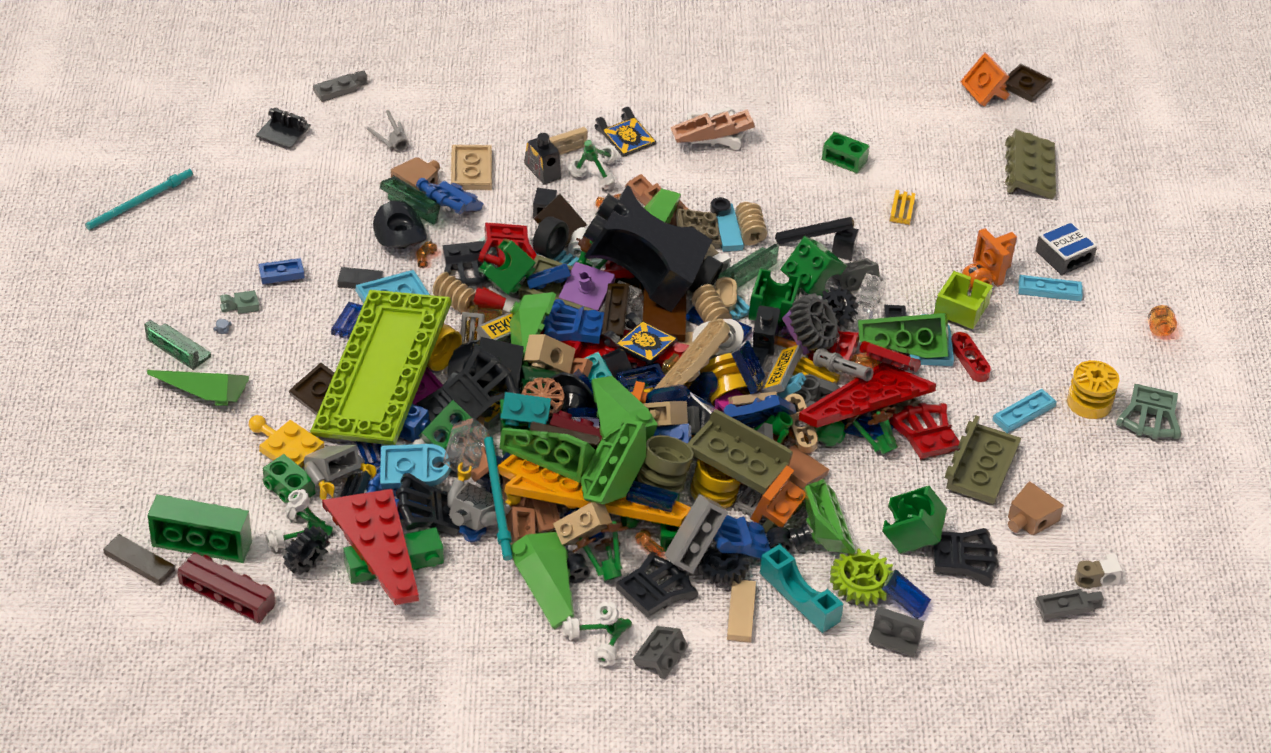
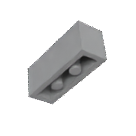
M699 494L664 556L674 565L693 574L728 511L717 502Z

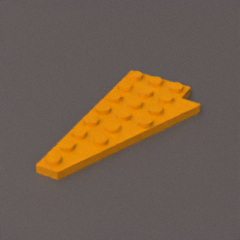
M512 454L498 465L499 474L510 480L505 484L504 492L507 494L563 504L571 509L582 508L591 503L583 498L584 493L581 483ZM633 481L626 497L605 504L610 514L677 527L682 525L691 507L668 496L652 493L635 481Z

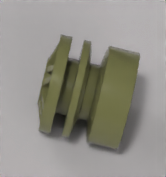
M658 435L649 438L646 443V458L637 474L639 484L648 491L659 495L673 496L682 492L687 472L693 459L694 453L692 448L685 442L670 436Z

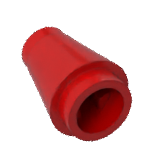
M477 287L473 304L478 305L477 308L503 310L506 298L485 287L483 289Z

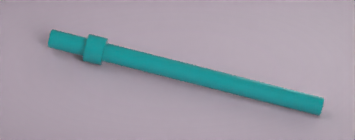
M189 168L178 175L173 174L167 177V180L86 222V228L91 230L171 187L175 188L181 185L182 181L193 176L192 170Z
M492 437L484 438L499 531L497 533L498 544L501 545L503 560L509 561L512 559L510 545L512 537L507 527L494 441Z

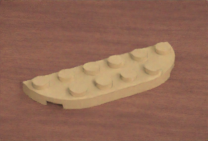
M723 319L713 320L706 325L648 395L652 403L659 400L667 401L673 396L675 390L687 381L692 382L699 376L698 371L709 364L708 359L720 350L718 347L729 339L730 327Z

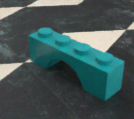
M779 544L762 555L760 574L822 633L841 622L844 603L829 589L819 592L811 588L801 576L796 559Z

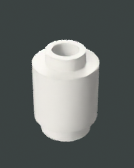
M581 227L573 232L568 250L574 257L580 258L582 252L581 247L578 245L579 241L576 238L582 239L587 228Z

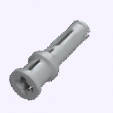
M819 348L814 353L813 363L817 367H826L831 372L841 371L865 381H869L873 377V369L871 367L843 359L839 353H829L824 348Z

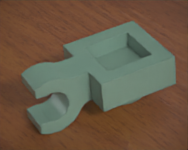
M255 290L234 293V297L228 294L220 296L221 312L237 310L238 314L259 311V302Z

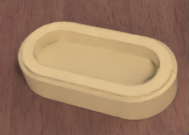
M729 277L718 279L715 290L730 312L736 308L737 283Z

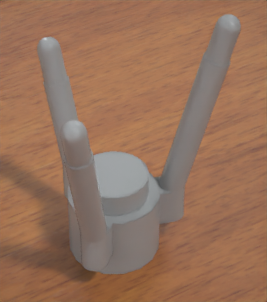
M386 110V114L394 129L389 135V141L372 128L367 127V130L386 144L389 150L394 148L396 151H403L409 145L400 121L396 124L390 111Z

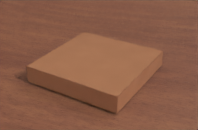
M796 446L789 447L793 452L789 465L794 470L789 479L792 483L803 489L807 485L827 476L830 469L808 454L801 452Z

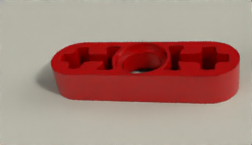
M964 332L954 333L951 338L953 352L974 381H987L990 376L991 366L968 334ZM965 355H973L976 358L968 359Z

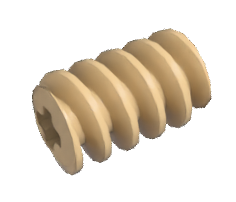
M739 203L735 211L742 240L745 245H755L763 241L768 234L762 209L756 203Z
M448 272L441 273L436 278L432 290L434 296L450 297L452 300L451 306L461 314L462 312L471 313L478 306L473 304L476 293L473 288H468L466 284H462L460 280H456Z
M706 284L699 287L693 293L692 303L704 323L716 319H732L731 314H729L714 286Z

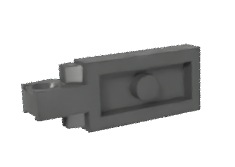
M364 70L357 71L354 74H347L313 85V91L321 102L356 92L357 88L368 84V75Z
M1082 589L1038 596L1035 603L1043 621L1092 612L1094 609L1103 606L1104 597L1101 591L1087 593L1082 591Z

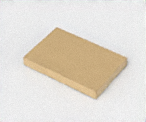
M452 145L451 183L461 185L463 187L462 190H492V145Z

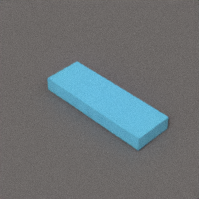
M731 204L728 215L717 216L723 252L743 250L744 246L734 207Z
M1019 275L1018 294L1081 301L1083 296L1082 282Z
M1041 388L994 414L992 421L1006 433H1009L1056 407L1057 401Z

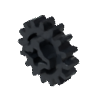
M838 286L837 290L830 287L829 293L824 290L822 298L823 300L827 299L828 305L832 306L833 312L836 313L835 317L839 320L837 323L840 327L839 331H841V327L848 329L847 323H854L852 316L858 315V312L854 310L859 307V304L855 302L857 298L848 289L844 290L841 286Z
M313 525L310 530L306 527L304 532L297 533L295 540L291 539V545L285 549L288 553L283 556L285 559L283 564L293 574L298 573L301 575L303 571L308 573L310 568H315L318 560L322 561V556L328 552L326 547L330 545L328 541L330 536L319 526L315 527Z
M716 543L713 549L711 547L707 548L697 565L698 574H703V580L710 579V584L719 582L721 587L724 583L732 586L733 581L741 583V578L745 579L749 570L748 555L721 553Z

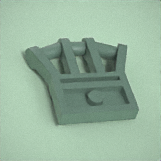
M1134 384L1131 402L1117 419L1116 425L1119 427L1124 426L1135 432L1138 436H1142V434L1152 436L1151 439L1155 440L1171 437L1173 440L1180 439L1181 430L1175 415L1178 393ZM1135 410L1140 411L1138 424L1128 419ZM1147 413L1156 415L1154 428L1144 426ZM1162 417L1168 419L1171 429H1160Z

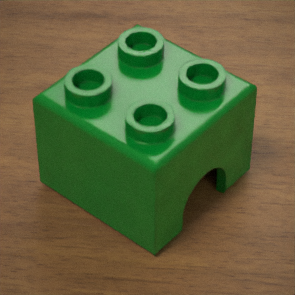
M804 236L780 270L788 277L790 274L801 276L800 288L807 294L815 293L817 296L821 295L823 297L824 290L827 293L829 292V289L825 288L828 279L835 274L841 275L847 265L820 242Z
M504 239L498 246L505 255L504 264L495 268L492 264L484 262L478 268V271L501 292L506 294L511 292L514 294L521 287L519 282L524 276L528 278L535 271L536 268L533 266L536 262L513 241Z
M760 268L750 299L748 320L756 321L758 308L761 305L781 309L783 318L790 308L793 307L792 303L799 299L802 277L790 274L789 281L780 284L771 278V270ZM782 320L781 327H784L786 325Z
M930 486L890 498L888 508L893 513L895 521L890 525L885 520L882 532L900 554L908 551L913 552L921 547L933 546L940 542L947 507Z

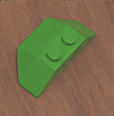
M624 419L620 426L614 428L601 440L581 477L583 498L586 501L604 505L626 497L646 458V425L644 422Z
M824 479L807 485L805 487V508L808 514L806 520L813 530L811 535L816 544H822L827 551L854 554L856 549L836 492Z

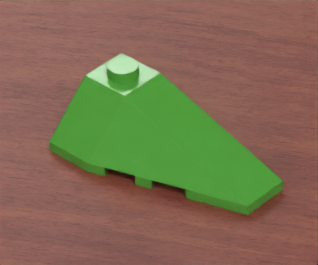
M946 313L858 320L860 342L867 341L887 349L924 358L948 357L949 332Z

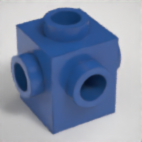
M412 404L399 437L411 442L420 438L419 434L430 424L428 410Z

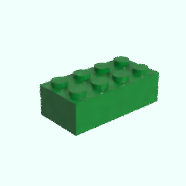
M156 494L147 515L152 547L190 554L195 552L201 556L208 555L212 558L244 563L252 544L248 510Z

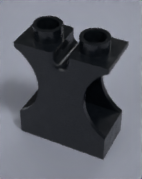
M628 185L618 199L608 193L583 235L592 241L584 257L587 259H605L624 267L642 283L649 299L672 312L692 285L713 240L692 226H674L656 218L638 202L631 187Z

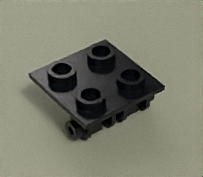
M274 107L270 108L268 112L271 118L255 137L291 149L311 124H308L303 116H298L288 111L283 112V110Z

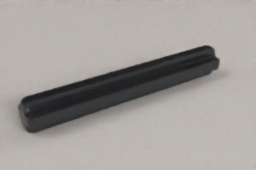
M852 217L841 218L777 232L775 240L777 244H784L802 240L804 236L812 238L853 229L855 223Z

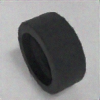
M550 216L543 219L533 237L534 251L549 259L558 257L568 240L569 228L567 223Z
M707 256L689 288L690 291L694 293L699 287L706 284L714 286L722 271L723 263L711 256Z

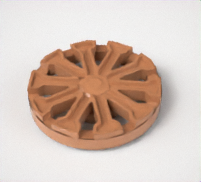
M536 378L528 382L522 391L523 395L551 398V407L554 409L550 410L549 417L553 416V413H558L564 404L563 388L551 378Z

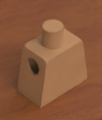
M415 157L390 170L391 186L419 203L426 197V193L416 187L417 181L420 178H425L429 183L438 184L440 164L436 160L427 163L419 157Z
M1029 481L1010 505L1008 527L1015 533L1023 529L1030 535H1036L1060 521L1064 505Z

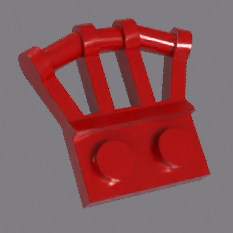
M485 222V244L480 252L478 262H488L498 267L502 266L505 262V255L498 246L504 239L513 241L533 260L535 259L537 254L529 244L527 226ZM491 247H497L498 257L488 254Z
M863 341L860 346L859 352L867 357L903 370L910 368L911 371L917 372L921 366V361L867 341Z
M921 402L914 407L908 405L888 419L890 425L908 439L920 459L960 450L958 448L960 441L951 429L952 425L948 424L946 403L932 405ZM930 413L939 415L940 426L936 424ZM916 415H920L928 427L927 429L923 428ZM907 419L913 430L902 421Z

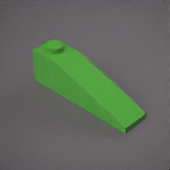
M661 188L644 208L656 218L670 224L681 194Z
M553 292L524 295L519 303L515 301L510 310L512 314L510 320L511 344L524 346L521 367L528 365V362L524 361V355L529 335H540L544 328L543 322L546 315L550 314L556 294Z
M147 370V374L205 400H213L215 405L228 406L229 401L237 402L249 381V376Z
M613 376L592 379L591 384L594 401L597 403V418L600 420L599 429L602 438L614 428L620 426L624 419H630L645 423L647 443V440L654 436L658 426L648 408Z
M503 428L501 430L499 449L581 483V477L596 451L589 443L568 434Z
M557 532L526 534L511 545L512 559L550 625L555 630L562 625L563 621H567L568 616L574 617L573 597L569 587L570 570L567 568L568 551L565 545L561 544Z

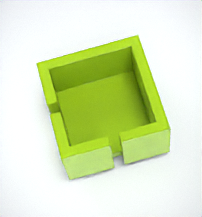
M953 271L937 295L934 314L946 313L948 320L974 329L990 303L993 285L975 279L970 297L968 292L971 277Z

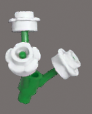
M586 140L584 142L585 147L582 158L574 159L568 165V170L574 177H584L587 174L585 160L594 161L602 175L598 179L599 187L608 190L616 185L617 177H614L612 172L605 173L598 160V154L604 164L612 165L619 156L618 150L613 145L605 146L600 150L592 144L591 140Z
M305 490L293 491L288 497L289 502L285 508L286 518L292 519L295 522L303 518L308 521L307 528L309 530L313 525L315 527L319 526L330 536L333 527L325 524V521L319 519L309 509L310 498ZM271 529L269 534L266 535L267 546L269 549L273 548L275 552H278V549L285 547L284 540L296 538L298 532L283 535L280 529Z
M607 601L599 604L595 617L597 620H600L601 624L579 625L578 618L568 616L567 621L562 623L563 636H568L569 640L579 638L580 630L607 629V632L613 637L609 644H601L598 649H595L593 656L601 666L614 665L617 651L613 646L622 632H625L626 629L632 626L630 619L618 618L619 611L617 605Z

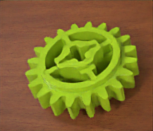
M858 548L855 554H847L846 556L841 553L839 560L834 559L830 570V583H833V590H839V597L847 596L846 602L853 599L856 605H859L860 601L864 602L866 606L869 605V601L877 605L879 598L885 601L887 595L892 594L896 582V572L892 571L893 564H886V557L879 559L878 552L872 555L870 554V549H867L866 553H862L860 548ZM846 572L850 574V579L846 577ZM875 575H878L881 580L880 582L876 580Z

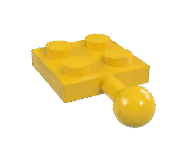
M254 415L249 420L248 425L252 432H262L269 437L259 445V452L273 461L285 454L302 468L305 455L324 448L325 442L292 420L286 422L277 431L268 426L266 419L261 415Z

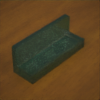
M395 176L381 181L379 189L388 193L390 201H403L415 209L420 218L432 225L437 223L441 205L437 204V200L429 199L425 193Z
M775 243L767 249L761 247L721 272L718 279L722 277L732 278L736 281L737 288L758 276L760 268L767 270L777 264L779 246Z
M150 319L144 324L147 341L192 370L211 357L210 351L166 323L160 326Z

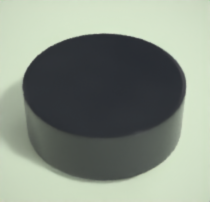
M718 197L711 201V213H715L716 216H726L730 213L731 203L728 199Z

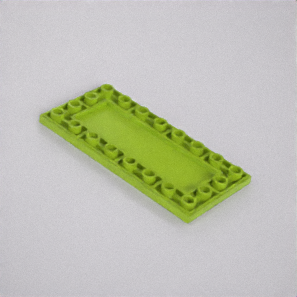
M369 290L310 430L311 434L316 437L396 445L451 306V298Z

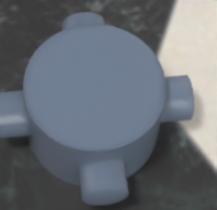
M218 319L213 330L219 334H227L232 323L226 319Z

